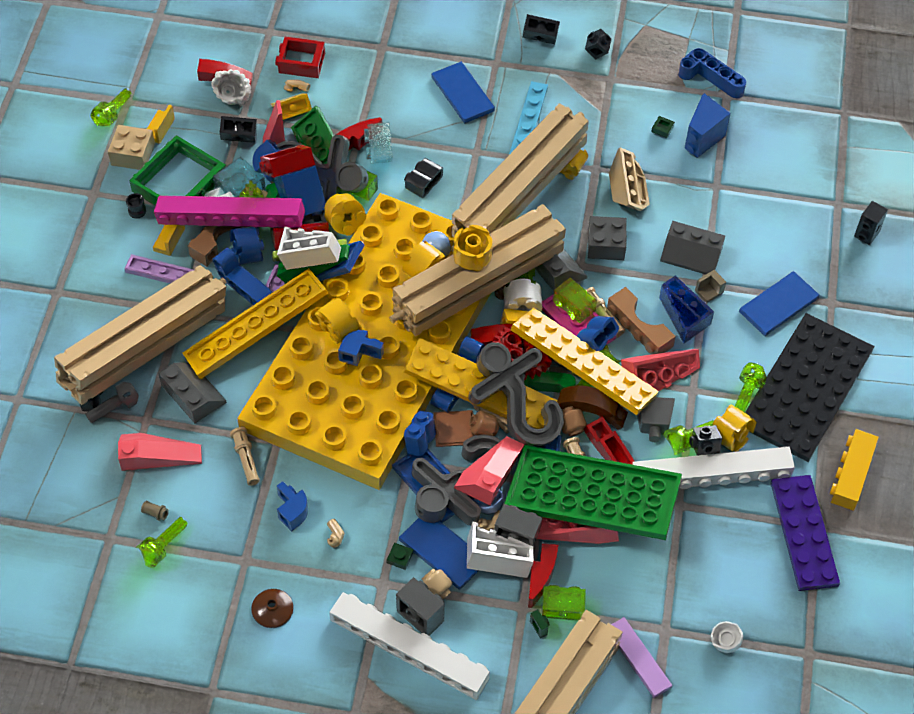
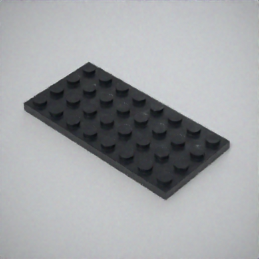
M805 313L745 411L747 415L756 420V426L752 434L779 448L790 447L791 454L809 462L875 346Z

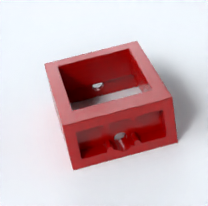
M285 36L283 43H280L279 46L280 54L276 56L275 65L278 66V73L319 79L326 54L325 42ZM288 50L314 54L312 63L287 60L285 58Z
M304 145L261 156V162H259L262 173L274 178L315 165L311 147Z

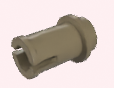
M146 500L141 507L142 513L156 517L158 521L165 520L168 516L169 510L164 505L158 506Z

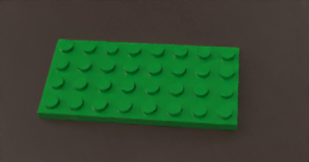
M524 445L504 504L508 506L514 505L522 511L533 512L541 517L666 541L682 474Z

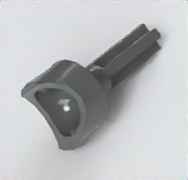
M121 382L116 385L117 395L112 396L85 413L88 420L93 423L119 407L122 403L127 405L128 408L136 405L139 395L133 385L129 382ZM127 392L131 393L127 397H124V394H126Z

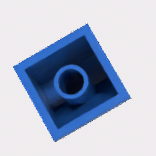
M705 93L701 96L691 119L685 143V149L697 158L726 136L731 114Z
M316 166L273 177L280 198H302L305 209L303 219L308 214L318 215L322 213L326 202Z

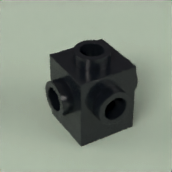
M602 29L593 31L587 36L585 50L596 60L609 53L612 38Z
M716 425L693 428L689 443L690 447L694 448L697 456L720 453L722 436Z

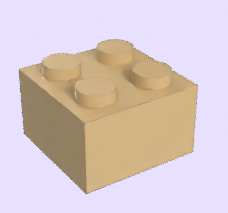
M118 125L108 149L110 164L112 166L140 170L145 163L149 162L155 145L153 131Z

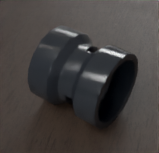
M138 193L130 194L126 198L130 217L136 219L143 217L146 214L143 196Z

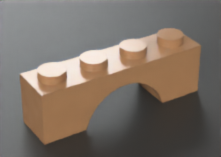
M246 226L204 227L201 233L196 238H193L188 245L190 257L207 267L212 262V259L219 254L216 243L217 238L227 231Z
M624 287L608 298L607 309L620 321L624 328H627L632 333L635 340L640 341L645 346L648 353H665L674 347L676 336L664 324H646L636 316L635 310L638 298L627 287Z

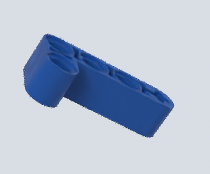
M696 48L682 58L678 73L681 79L690 80L699 74L732 98L738 99L744 95L746 79L704 49Z
M225 248L212 259L219 276L224 278L231 288L252 305L272 293L267 286L239 264L236 255L230 248Z
M466 336L460 346L459 356L477 364V357L485 347V344ZM437 388L430 404L448 413L452 410L459 397Z

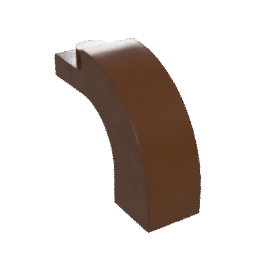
M578 385L563 388L557 401L562 410L573 406L574 409H580L582 412L593 413L600 417L603 416L617 430L623 428L628 414L625 409L618 405V402L597 388Z

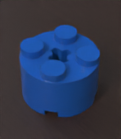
M241 227L230 230V242H233V248L231 249L240 265L263 261L262 250H264V243L262 239L259 240L258 227Z

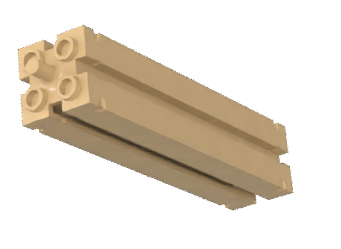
M559 103L555 110H552L459 206V209H456L452 214V224H454L452 227V237L455 236L459 229L469 228V225L482 226L490 234L515 220L580 151V148H583L587 143L586 131L588 130L589 120L584 117V114L578 112L574 116L569 107Z
M544 204L538 206L536 210L529 211L489 234L493 240L492 258L481 271L476 272L462 268L454 262V256L451 255L403 282L402 285L394 287L392 297V310L394 314L389 317L390 321L395 323L400 319L402 321L405 320L403 322L404 327L416 337L423 330H428L554 257L555 254L558 255L563 252L564 241L562 239L565 238L566 228L557 219L554 220L552 218V213Z
M199 265L194 271L186 273L67 348L64 353L56 355L54 357L55 367L58 369L55 372L56 382L66 391L69 390L71 396L83 405L88 399L97 396L214 319L216 315L225 312L226 280L224 278L219 280L217 278L213 279L212 273Z
M585 610L581 619L578 620L515 714H576L612 660L613 655L618 651L619 641L623 632L609 623L607 625L600 621L601 618Z

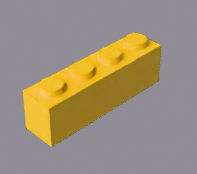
M855 429L853 436H848L845 446L849 448L848 451L843 452L840 460L843 466L842 468L838 467L835 475L838 482L837 484L833 483L829 493L833 495L831 503L852 511L855 510L879 438L878 436Z

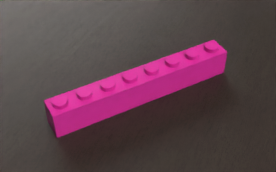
M159 196L154 214L158 224L301 228L305 209L302 198Z

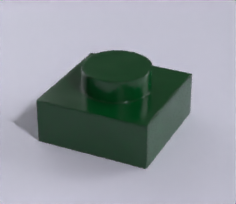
M658 116L651 132L668 138L675 122Z
M394 543L387 557V564L406 570L413 555V549Z
M538 609L533 611L530 615V623L541 639L548 635L550 624L547 617L541 615Z

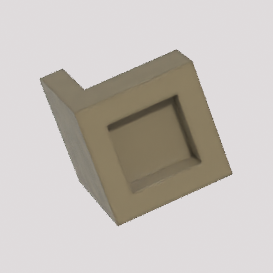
M714 269L697 280L695 291L705 302H709L724 293L726 281Z

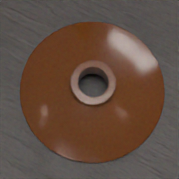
M280 589L262 591L253 600L251 607L253 618L258 624L266 628H277L284 625L293 614L291 597ZM270 603L276 604L274 607L268 606Z

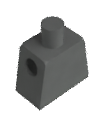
M656 397L637 415L640 432L649 434L651 442H659L661 434H668L675 398Z

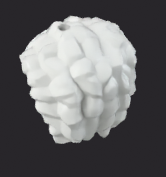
M230 69L228 72H216L215 78L211 82L216 97L228 105L239 104L244 106L251 94L250 80L245 78L244 74H240L238 70L233 71Z

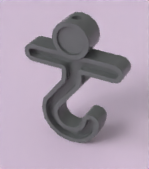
M342 135L332 137L327 164H322L313 154L314 166H316L319 180L323 187L325 202L333 195L341 194L342 190L358 193L368 183L366 169L358 164L347 162L350 143ZM283 141L277 144L280 150L302 145L294 141Z
M493 342L487 344L477 357V367L479 372L488 378L472 388L468 395L469 401L473 404H480L498 391H503L507 397V428L511 437L528 446L542 448L549 445L560 434L564 424L563 412L559 404L554 400H549L541 408V415L544 419L543 428L534 429L526 422L524 374L535 368L542 360L541 351L536 348L530 349L511 362V354L503 344Z
M489 435L473 436L463 442L461 455L465 460H474L482 457L501 440ZM417 458L413 461L411 474L423 486L417 492L415 512L421 520L430 523L438 522L443 519L447 508H449L467 525L471 526L472 522L478 523L481 508L465 493L454 489L455 484L465 469L455 470L450 474H442L424 458Z

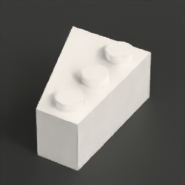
M285 227L277 255L286 270L338 262L341 246L332 232L317 230L305 232L304 229L296 231L291 230L290 227Z
M472 522L467 537V569L528 578L533 564V546L512 537L504 538L497 535V531L493 529L487 531L478 527V523Z

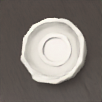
M720 622L712 630L711 641L718 651L726 654L732 653L740 648L743 642V632L736 623Z

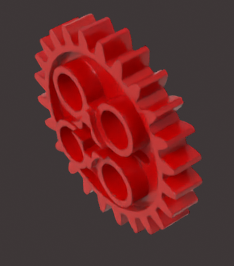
M513 324L510 325L509 329L504 326L503 331L499 330L492 341L493 343L503 344L508 348L511 354V362L530 349L536 348L511 331ZM541 351L542 360L535 368L524 374V380H526L527 375L534 379L535 374L540 377L541 373L546 372L547 368L550 367L553 358Z

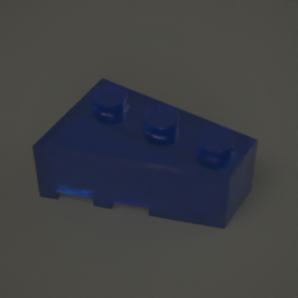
M676 275L661 285L659 299L683 344L711 325L714 311Z

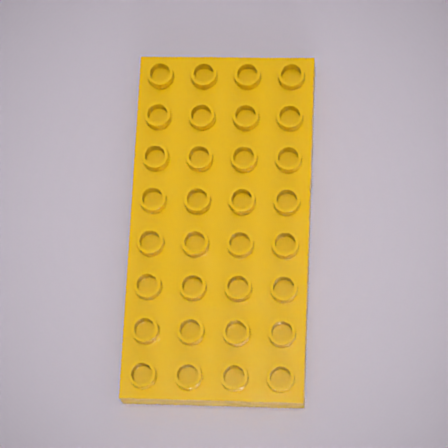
M382 193L378 195L366 214L367 217L363 225L357 228L348 243L362 241L364 244L351 272L324 280L323 286L329 294L305 310L237 418L239 427L247 428V434L378 490L381 489L392 469V464L397 461L406 445L404 438L406 428L412 424V419L417 412L425 411L437 390V387L404 373L418 339L421 338L457 355L462 341L470 332L490 296L488 294L428 330H423L416 337L404 327L403 322L405 320L402 321L400 319L392 323L389 317L394 314L392 310L393 288L402 285L403 282L412 278L402 270L405 261L408 263L411 257L409 254L422 242L426 234L434 231L445 234L452 247L454 244V237H452V227L454 224H452V220ZM450 251L449 255L446 256L444 259H446V258H448L449 256L453 255V252ZM335 297L336 299L340 298L351 310L352 318L356 317L360 326L357 330L368 331V338L377 339L384 343L382 359L363 354L358 366L339 361L338 349L342 342L336 344L331 339V334L328 331L324 332L318 324L320 321L315 316V313Z

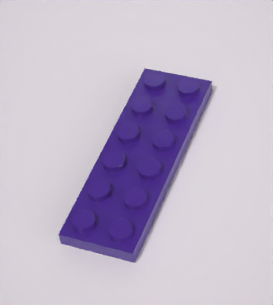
M811 475L772 479L771 487L798 591L839 587L840 580Z

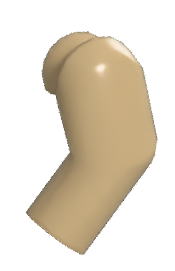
M301 80L285 81L284 90L292 92L293 87L308 92L310 84Z
M498 510L491 520L479 519L478 527L490 531V529L494 530L500 511Z
M331 519L327 522V526L332 532L330 538L327 539V543L335 548L341 545L344 531L336 519Z

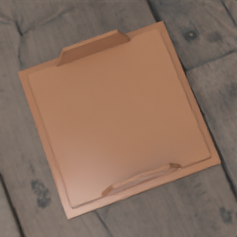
M473 411L434 412L436 447L463 446L465 440L475 436L471 433L469 419L473 415Z

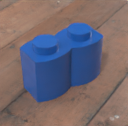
M596 316L590 320L587 328L578 333L577 337L580 338V341L588 343L589 347L596 352L601 351L606 346L608 340L617 334L619 326L614 317Z
M419 411L414 415L412 424L404 432L407 454L422 456L427 451L428 443L436 435L433 413Z

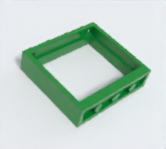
M176 135L149 162L145 163L129 182L133 193L141 194L146 201L156 206L160 195L145 185L178 153L185 155L210 170L185 196H205L206 192L214 190L228 176L226 164Z

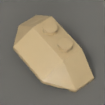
M620 147L609 171L613 202L642 211L650 205L645 175L639 163L635 160V154Z

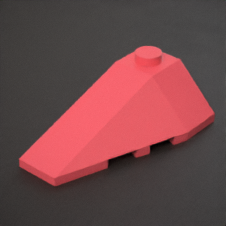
M280 100L275 102L263 135V143L267 139L275 142L276 145L285 141Z
M699 349L621 359V366L657 391L670 387L673 382L680 378L683 379L700 368Z
M145 433L121 434L118 441V460L122 471L202 464L200 444Z
M506 436L463 471L454 489L491 506L525 444Z
M541 517L542 525L536 538L595 544L619 541L618 531Z

